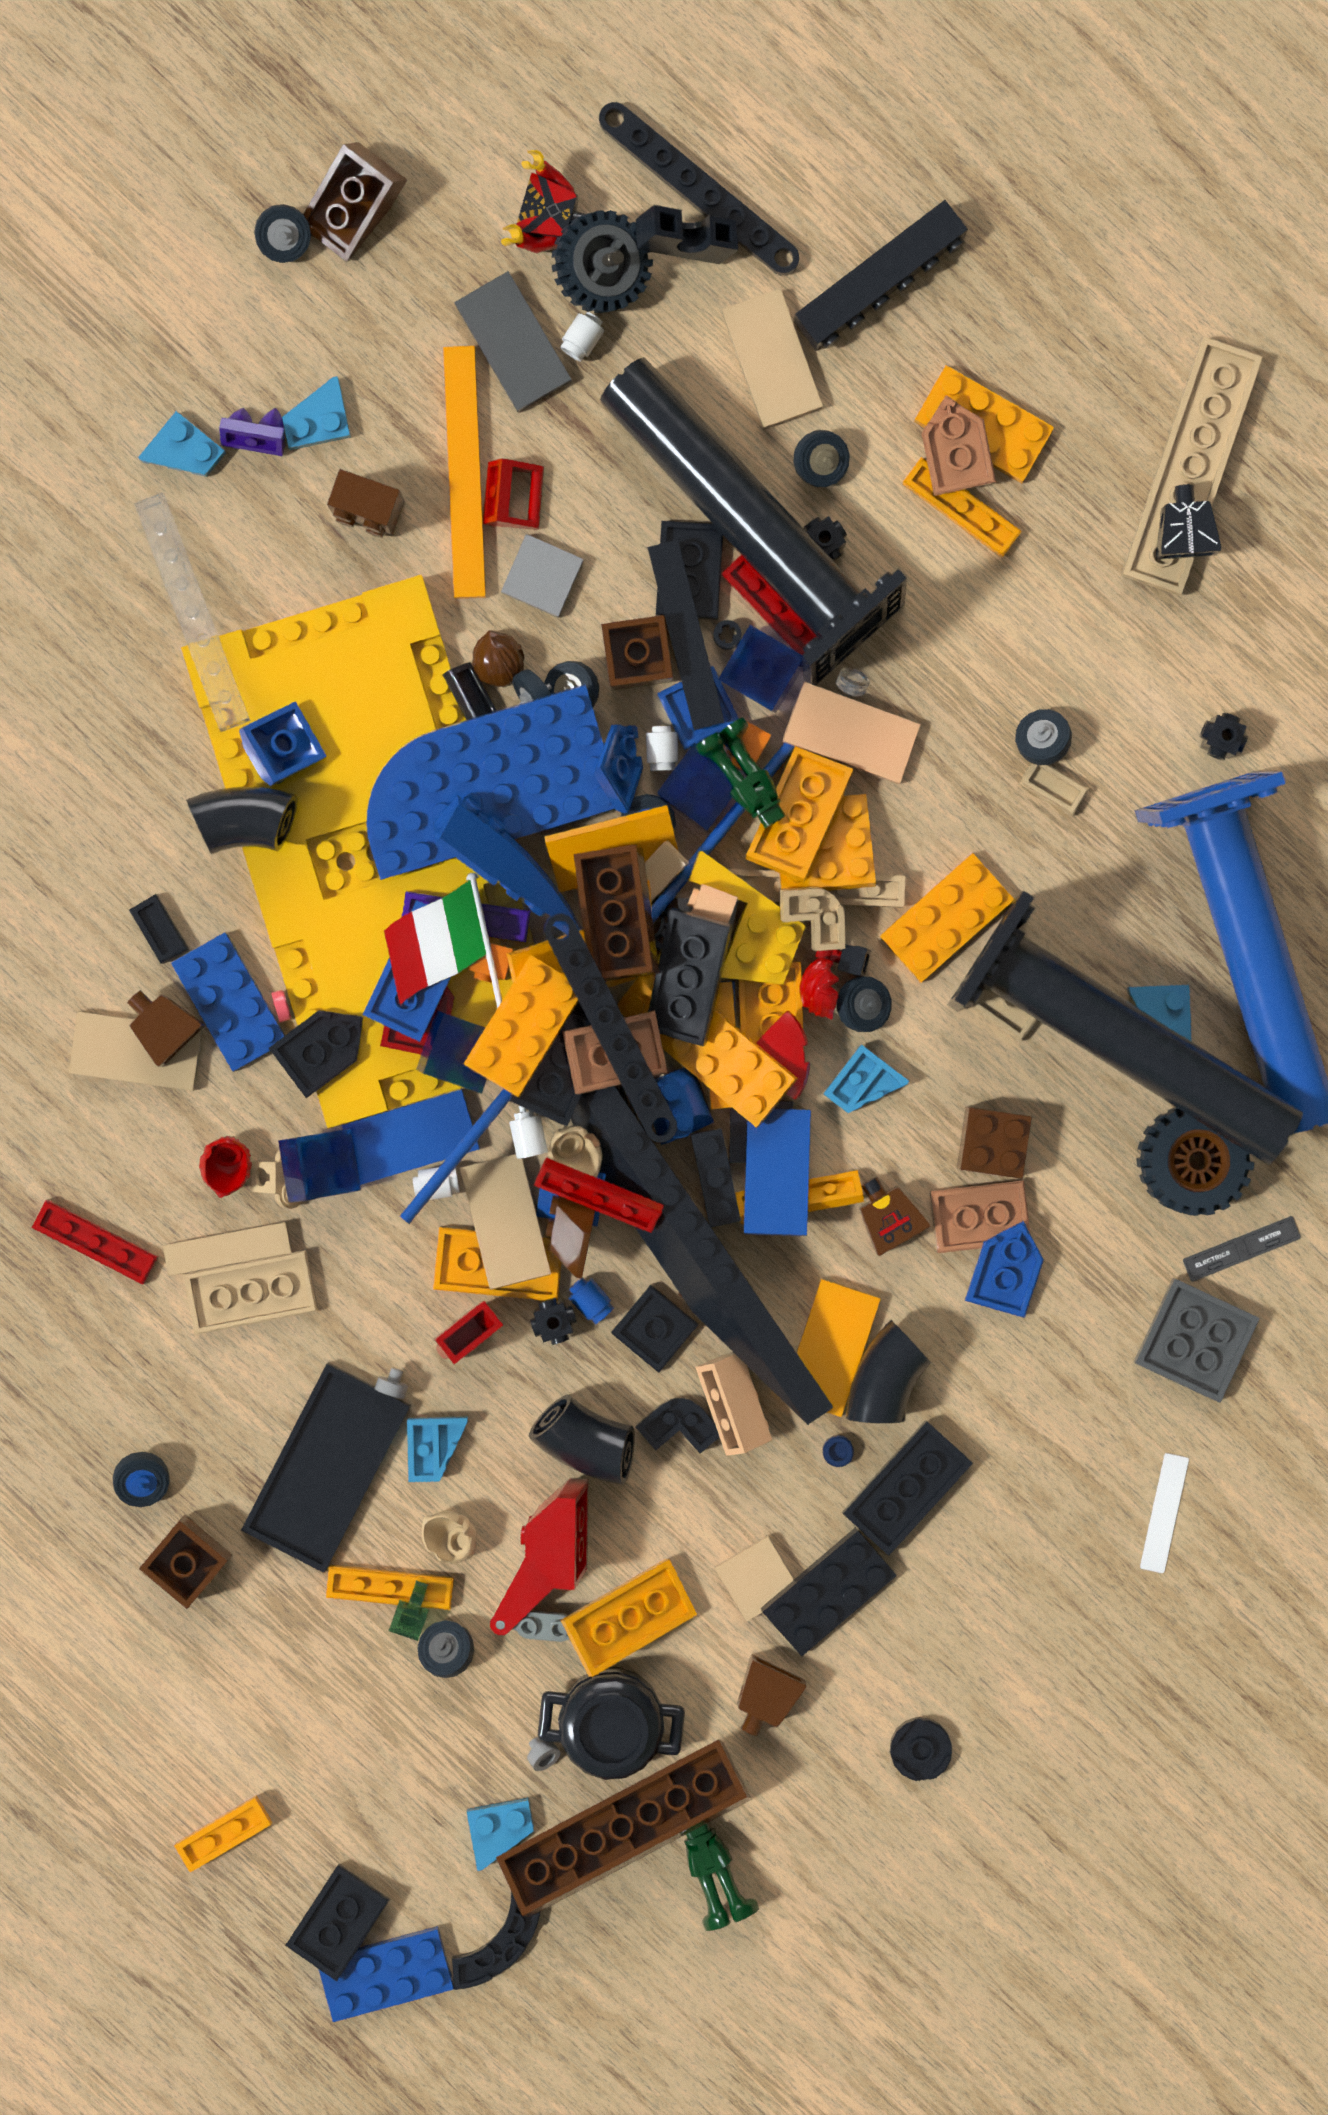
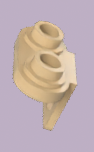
M284 1146L278 1150L275 1162L252 1161V1192L274 1194L277 1204L282 1208L293 1209L299 1206L305 1196V1158L301 1150L295 1146ZM262 1168L266 1174H270V1181H266L264 1185L259 1180V1173Z

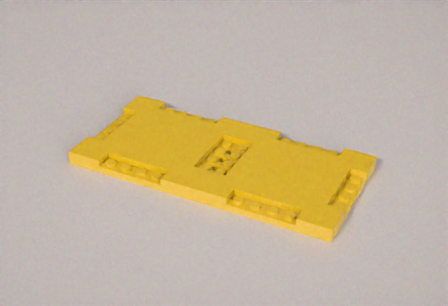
M422 574L362 592V595L267 624L247 630L239 629L181 647L225 788L262 787L297 795L298 802L295 818L282 848L278 852L260 847H242L270 942L276 953L297 1026L319 1010L363 1017L357 1061L316 1091L327 1129L487 1081L488 1079L465 1066L464 1062L498 1008L492 983L473 978L475 972L468 970L469 967L452 976L447 985L455 999L442 1059L381 1047L384 1025L363 1015L389 959L384 930L402 917L405 893L412 892L445 897L469 881L466 880L468 874L476 873L454 857L381 880L375 862L371 861L367 854L370 847L367 833L368 803L373 785L382 768L401 747L416 737L442 727L466 721L462 710L442 675L450 670L451 667ZM296 701L327 757L286 778L282 783L270 786L261 779L244 750L239 730ZM344 853H350L355 858L354 867L348 871H343L338 866V858ZM478 875L479 878L476 881L482 904L524 910L521 897L516 901L507 895L506 890L499 881L492 885ZM528 927L526 943L489 937L490 943L511 948L514 951L535 945L530 927ZM510 968L506 980L498 978L502 1000L513 984Z

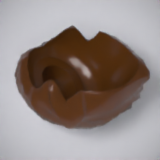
M487 631L474 647L472 664L482 682L504 688L511 686L513 677L524 670L523 661L525 656L521 644H518L512 636L505 633Z

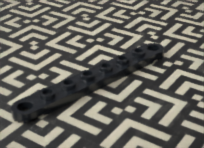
M618 102L608 103L601 109L599 113L601 130L705 217L711 215L737 220L738 244L771 269L773 273L779 276H787L796 270L799 264V252L792 243L637 115ZM614 111L619 112L624 119L623 123L618 127L609 126L606 122L607 114ZM779 251L790 253L793 261L789 266L781 267L775 262L774 257Z
M563 913L551 915L544 924L545 937L645 1132L653 1141H669L677 1131V1122L582 935L570 916ZM558 921H564L569 925V933L564 938H555L551 933L553 924ZM657 1118H666L669 1121V1129L663 1134L653 1132V1122Z

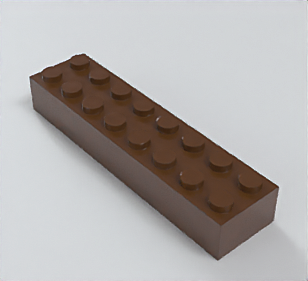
M718 1739L499 1855L496 1859L522 1916L531 1917L752 1800L724 1742Z

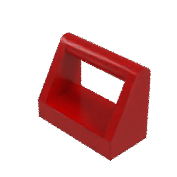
M504 458L488 462L483 524L496 527L539 530L544 466ZM512 472L531 473L527 520L508 517Z

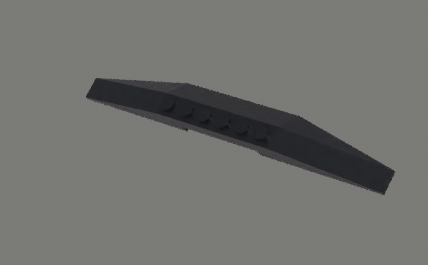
M611 1086L582 1093L571 1121L573 1126L583 1127L588 1133H593L599 1140L602 1151L599 1173L606 1174L605 1181L664 1205L652 1233L637 1227L635 1228L691 1311L807 1425L834 1408L651 1138H649L617 1088Z

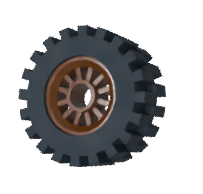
M1177 1107L1167 1110L1168 1113L1164 1115H1158L1154 1119L1155 1123L1153 1126H1147L1143 1132L1146 1137L1143 1142L1139 1141L1137 1149L1141 1150V1156L1136 1158L1137 1167H1141L1142 1171L1139 1177L1141 1182L1147 1185L1148 1189L1146 1191L1150 1196L1156 1198L1159 1201L1158 1203L1166 1208L1191 1216H1198L1200 1214L1212 1215L1215 1214L1216 1210L1224 1211L1229 1208V1202L1232 1200L1238 1201L1243 1195L1240 1192L1242 1187H1248L1251 1179L1247 1178L1249 1170L1254 1171V1162L1250 1161V1153ZM1193 1137H1198L1196 1146ZM1205 1139H1207L1208 1141H1210V1142L1203 1148ZM1185 1140L1188 1142L1189 1149L1183 1144ZM1178 1147L1184 1152L1183 1155L1176 1153ZM1213 1147L1217 1150L1216 1152L1208 1153ZM1199 1151L1203 1155L1204 1161L1200 1168L1193 1169L1189 1159L1194 1152ZM1174 1157L1182 1159V1162L1174 1164ZM1218 1157L1219 1160L1218 1163L1211 1162V1159ZM1210 1166L1217 1167L1215 1173L1209 1169ZM1184 1167L1181 1173L1178 1174L1176 1169ZM1204 1172L1207 1173L1211 1178L1206 1180ZM1190 1173L1189 1179H1188V1182H1187V1181L1184 1180V1178ZM1196 1175H1198L1200 1183H1195Z

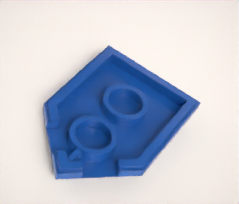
M615 724L611 725L594 776L615 810L625 814L630 810L643 771L642 756L637 757L636 755L637 747L634 739L639 738L637 726Z
M1024 1221L983 1242L965 1301L1025 1318L1044 1259Z

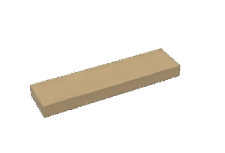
M287 1221L162 1245L168 1276L292 1253Z

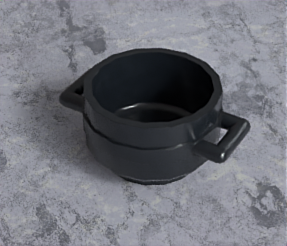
M609 1667L594 1677H589L588 1674L580 1677L567 1693L544 1692L541 1698L538 1738L542 1741L561 1743L570 1761L588 1775L604 1780L622 1779L644 1769L656 1754L678 1755L680 1753L685 1709L680 1705L662 1704L652 1685L636 1672L620 1667ZM553 1704L562 1705L558 1716L559 1730L551 1729ZM663 1716L672 1717L669 1742L661 1741L664 1733Z

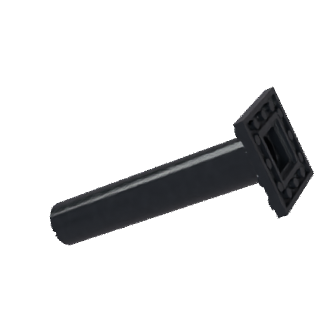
M646 358L637 359L624 368V373L618 374L605 388L600 401L816 635L803 648L805 653L802 655L805 682L816 686L905 606L907 577L899 568L893 574L888 571L875 583L877 588L872 593L866 588L861 591Z
M1026 891L1019 894L1013 900L947 1006L957 1012L963 1008L968 1009L975 1004L983 989L986 991L991 990L1265 1164L1270 1165L1289 1142L1288 1136H1293L1302 1119L1303 1112L1026 938V933L1019 930V928L1027 922L1036 908L1031 905L1035 897Z

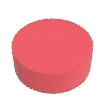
M284 991L272 992L271 995L279 1022L290 1020L291 1014Z

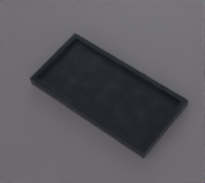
M327 1363L241 1531L325 1573L411 1405L399 1398L383 1394L375 1390V1386Z

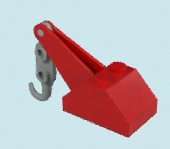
M568 1479L539 1505L532 1516H529L526 1526H522L520 1540L521 1545H525V1558L494 1616L490 1620V1628L495 1634L506 1635L511 1630H516L520 1636L526 1639L557 1642L570 1639L561 1622L563 1618L568 1616L567 1614L532 1609L554 1588L575 1590L587 1570L589 1479Z

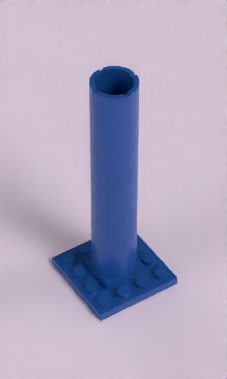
M1250 772L1134 811L1138 822L1148 823V826L1171 828L1184 825L1264 1087L1303 1112L1302 1119L1294 1132L1295 1134L1311 1130L1315 1125L1321 1127L1328 1124V1078L1245 809L1251 806L1250 796L1252 798L1258 796L1263 798L1278 793L1277 787L1286 784L1282 772Z

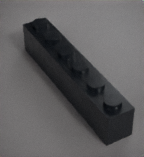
M943 200L795 313L793 322L816 351L822 346L828 349L841 338L839 333L847 327L853 330L866 319L864 317L865 313L872 308L878 311L890 301V294L897 289L902 292L915 282L914 276L920 271L929 272L940 263L938 258L947 251L952 254L965 243L963 239L968 231L967 227L948 202Z

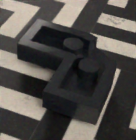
M673 1398L661 1403L635 1426L655 1451L679 1430L699 1454L719 1438L713 1419L699 1404L686 1398Z

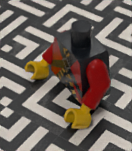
M527 150L533 156L534 162L531 164L528 161H522V167L526 170L536 169V174L531 172L517 224H510L502 228L510 232L511 238L501 239V243L504 246L516 244L519 248L538 254L556 249L558 245L554 243L557 237L562 236V229L570 225L572 220L585 215V213L576 211L578 195L562 173L547 161H544V156L540 151Z

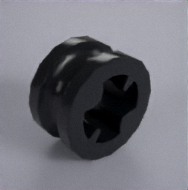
M723 620L718 623L713 633L716 645L725 650L735 648L739 644L742 635L739 625L731 620ZM723 627H730L729 631L732 628L735 630L736 634L732 637L731 643H725L726 639L720 640L719 635L722 634Z

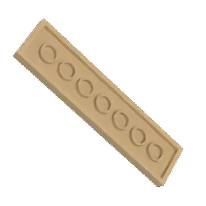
M1207 337L1201 339L1121 576L1178 596L1182 595L1195 557L1156 560L1161 508L1165 504L1176 503L1175 486L1184 484L1194 485L1195 502L1210 501L1211 506L1213 505L1263 358L1262 356Z

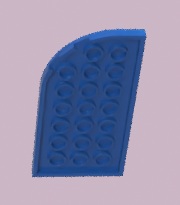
M586 685L577 686L427 732L401 747L377 776L368 803V840L380 879L389 878L455 857L436 843L433 823L457 795L463 800L470 798L482 809L480 813L489 820L491 817L498 819L507 828L505 832L513 839L615 809L594 776L604 744Z

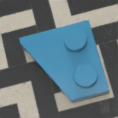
M338 376L332 377L282 417L289 450L351 438Z
M175 411L138 458L143 463H152L169 469L183 470L207 477L226 452Z
M1189 985L1127 987V992L1132 997L1137 1008L1192 1041Z
M861 1044L823 1095L845 1112L850 1113L907 1085L909 1080Z
M468 1417L407 1419L408 1482H438L441 1480L468 1423Z
M529 1797L467 1809L477 1871L486 1868L496 1860V1857L510 1850L534 1831Z

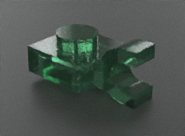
M416 1580L409 1602L399 1600L389 1628L390 1632L416 1641L419 1640L429 1612L428 1609L421 1607L428 1584Z

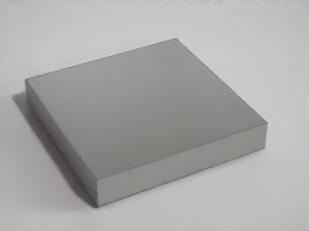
M526 534L501 593L559 618L584 560Z

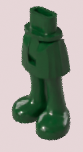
M742 717L729 724L720 733L716 732L697 744L695 748L701 756L708 757L716 763L733 787L730 792L731 797L748 813L753 814V819L758 817L766 829L786 815L779 806L781 799H778L775 785L768 770H761L746 750L743 735L748 729V723ZM723 745L726 746L728 750L732 753V755L735 757L741 769L746 775L745 778L737 770L732 761L729 759L723 748Z
M707 1823L686 1834L687 1838L684 1840V1843L686 1845L689 1871L692 1877L698 1878L708 1907V1914L702 1920L705 1930L721 1929L731 1923L729 1915L719 1898L712 1873H716L734 1922H739L755 1914L759 1910L758 1903L755 1899H745L740 1894L729 1867L732 1857L723 1841L716 1834L715 1829H710Z

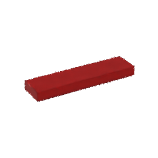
M740 555L721 573V576L802 660V655L805 653L803 648L816 635L752 565Z
M547 1157L534 1183L536 1187L649 1233H652L664 1206Z
M48 1199L45 1200L31 1227L142 1285L145 1284L159 1257Z

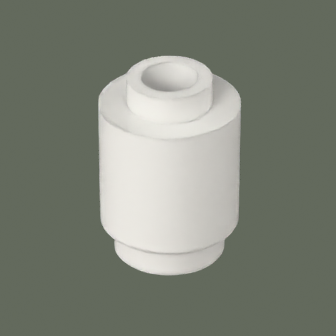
M587 312L585 315L578 313L563 336V344L560 348L567 355L581 362L584 356H589L604 333V329L601 327L603 322L590 312Z
M671 726L652 727V733H646L647 763H650V771L675 770V762H678L677 732H671Z
M439 1167L418 1170V1177H413L415 1196ZM456 1168L430 1200L452 1197V1193L459 1192Z

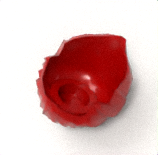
M819 958L805 969L799 985L802 1006L809 1008V1013H815V1016L827 1017L832 1020L837 1004L838 992L831 986L836 984L839 978L831 972V967L834 965L833 962L826 958Z
M235 1136L220 1137L205 1146L204 1152L200 1157L199 1169L203 1182L217 1194L218 1198H223L236 1192L250 1178L252 1168L250 1150L239 1139H236Z

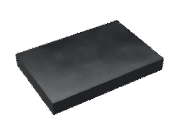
M661 521L660 544L678 539L698 619L718 620L723 534L714 524ZM657 588L656 616L664 615Z
M338 1864L285 1946L337 1982L391 1899L341 1864Z

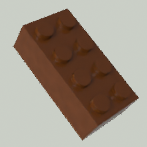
M635 844L573 854L585 943L604 981L659 974L643 848Z

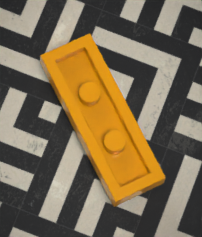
M256 1795L176 1842L174 1847L191 1873L272 1824V1820Z

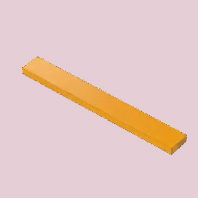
M475 346L443 347L454 598H486Z

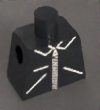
M1193 484L1175 486L1176 503L1165 504L1161 508L1156 560L1216 556L1222 550L1210 501L1195 502Z

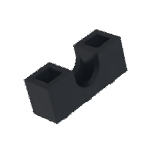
M653 205L636 219L637 250L721 264L738 251L737 220L709 215L699 222L684 223L682 222V210Z
M722 1128L690 1134L710 1227L740 1222L741 1219Z

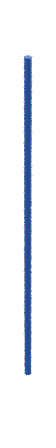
M784 743L763 768L768 770L771 778L792 754L795 746ZM737 802L689 859V864L654 902L651 911L653 924L688 882L698 852L702 851L709 856L744 813L745 809ZM503 1089L403 1211L400 1215L403 1220L408 1224L413 1221L507 1105L510 1092Z

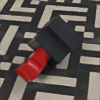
M845 944V949H842V951H816L815 957L826 958L832 962L839 963L837 970L865 977L871 950Z

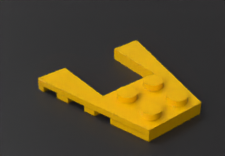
M699 851L688 881L700 886L704 884L738 897L737 900L746 903L727 951L721 977L783 985L806 926L800 921H781L780 907L706 853Z

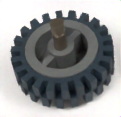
M600 210L575 218L570 222V225L562 229V236L557 237L554 243L558 246L556 250L552 251L551 258H556V264L551 266L552 272L557 271L558 278L554 279L556 285H562L564 290L561 293L564 297L569 296L572 299L570 303L574 306H582V310L587 312L604 313L627 307L629 303L635 302L639 298L637 296L639 293L645 291L647 286L644 283L651 278L652 273L648 272V267L653 266V259H648L647 253L650 252L637 250L636 222L629 223L627 221L629 217L624 214L618 216L615 211L604 212Z

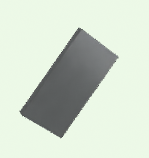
M509 271L454 302L517 413L572 382Z

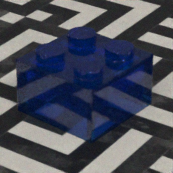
M749 625L718 680L776 714L803 669L802 655L754 626Z
M694 743L658 790L657 796L667 801L672 808L707 833L733 799L730 795L733 787L714 761L698 753L695 748L697 743Z
M437 1010L416 1070L482 1094L487 1079L465 1066L464 1062L486 1027Z
M351 1128L278 1140L288 1203L361 1191Z

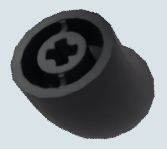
M233 787L202 793L186 799V802L212 855L223 850L238 847H260L278 852L291 830L298 800L297 795L276 789Z
M892 1320L873 1339L857 1367L847 1402V1420L886 1424L906 1421V1411L912 1390L922 1373L932 1362Z
M569 1394L552 1403L539 1416L530 1429L529 1438L559 1462L576 1471L603 1481L621 1485L626 1483L631 1470L635 1446V1431L632 1425L622 1424L600 1416L583 1406Z

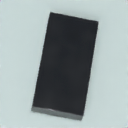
M471 662L452 668L442 674L466 720L497 711Z
M158 894L129 909L160 964L189 949Z

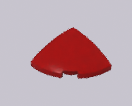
M786 1011L756 1044L798 1078L786 1093L794 1100H798L806 1086L810 1071V1063L805 1062L803 1047L809 1044L797 1018L790 1011Z

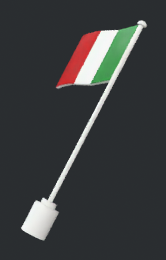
M476 873L468 874L466 880L469 881L444 898L405 914L384 930L400 1005L421 989L460 973L485 955L497 1008L501 1004L500 987L476 881L479 876ZM519 1106L520 1113L514 1114L515 1120L509 1122L517 1159L548 1153L540 1115L534 1116L533 1112L526 1111V1109Z

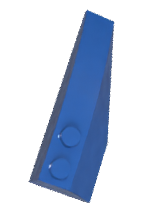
M457 795L433 823L436 843L492 885L499 881L506 890L507 895L516 901L520 896L523 897L526 905L538 916H544L545 914L551 916L556 913H563L573 919L579 931L583 930L569 904L553 881L531 855L505 832L507 828L495 817H491L489 820L480 813L482 809L470 798L463 800ZM558 921L553 924V926L565 934L569 933V925L566 922Z

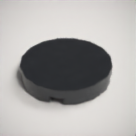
M916 1717L906 1720L896 1728L890 1740V1755L894 1766L903 1776L913 1781L931 1780L937 1778L947 1769L952 1758V1745L948 1733L940 1723L930 1718Z

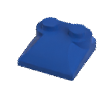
M296 701L239 730L244 750L261 779L270 786L282 783L286 778L327 757Z
M685 1067L655 1079L677 1122V1131L673 1138L666 1142H660L661 1145L684 1138L690 1133L714 1123L698 1078ZM657 1118L653 1122L658 1134H663L669 1129V1121L666 1118Z

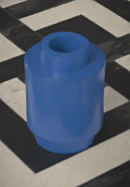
M582 1277V1279L580 1278L569 1288L572 1294L568 1299L588 1321L591 1319L597 1324L614 1309L610 1304L611 1299L593 1278L586 1281Z

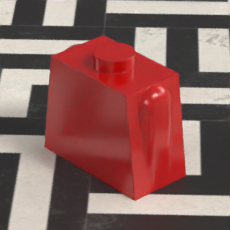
M482 1301L434 1338L437 1342L436 1350L442 1358L450 1359L455 1365L500 1329L503 1324L487 1303Z

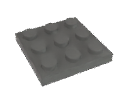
M1172 1278L1134 1363L1221 1403L1260 1318Z

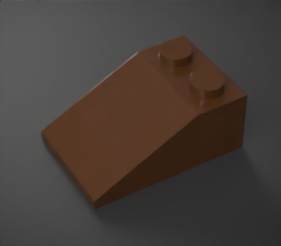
M361 143L343 144L304 212V216L310 225L311 235L346 262L350 261L392 207L407 179Z

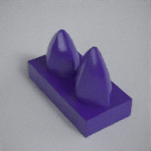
M245 408L235 411L229 418H221L219 426L221 446L283 457L285 449L284 424L281 414L276 408L264 415L258 424L252 422L251 416Z

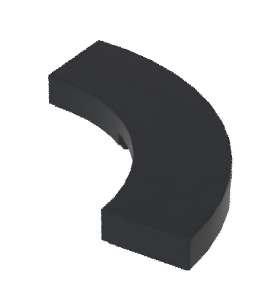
M511 1892L509 1912L498 1933L482 1947L472 1952L452 1957L454 1990L478 1986L492 1980L493 1977L508 1967L510 1968L526 1950L536 1931L541 1912L531 1917L522 1916Z

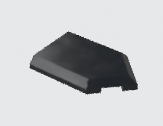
M319 1010L270 1046L269 1050L305 1098H308L357 1061L363 1017Z

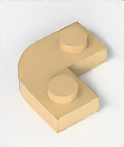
M819 887L780 889L781 921L811 920L812 949L814 951L845 949L844 909L833 894Z

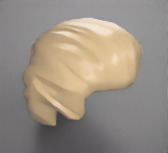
M440 1511L423 1518L422 1541L427 1552L434 1554L438 1561L445 1562L446 1564H455L471 1559L477 1546L476 1529L465 1515L452 1511Z

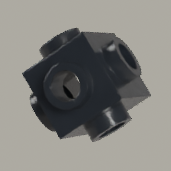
M829 516L823 520L817 517L804 526L806 532L833 561L844 554L842 549L845 547L846 541L844 538L847 534L838 520L833 522ZM827 533L830 541L822 543L819 540V535Z
M1223 713L1222 716L1216 715L1210 721L1206 720L1200 733V738L1203 739L1200 748L1207 750V755L1222 761H1225L1226 758L1230 759L1236 756L1237 752L1242 753L1248 740V736L1244 734L1247 726L1239 723L1241 719L1232 714ZM1223 730L1231 733L1229 741L1222 738Z
M556 1297L539 1302V1308L533 1312L535 1318L530 1319L535 1337L541 1336L543 1343L551 1341L552 1345L569 1340L568 1334L573 1333V1325L577 1324L572 1305L567 1307L564 1300L557 1302ZM550 1317H556L559 1320L557 1328H550L548 1326L547 1320Z

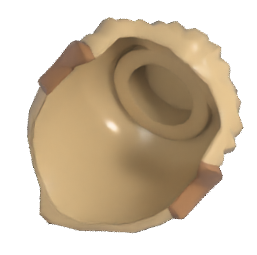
M581 1126L563 1127L553 1133L547 1157L597 1178L602 1161L601 1144L593 1133H588Z

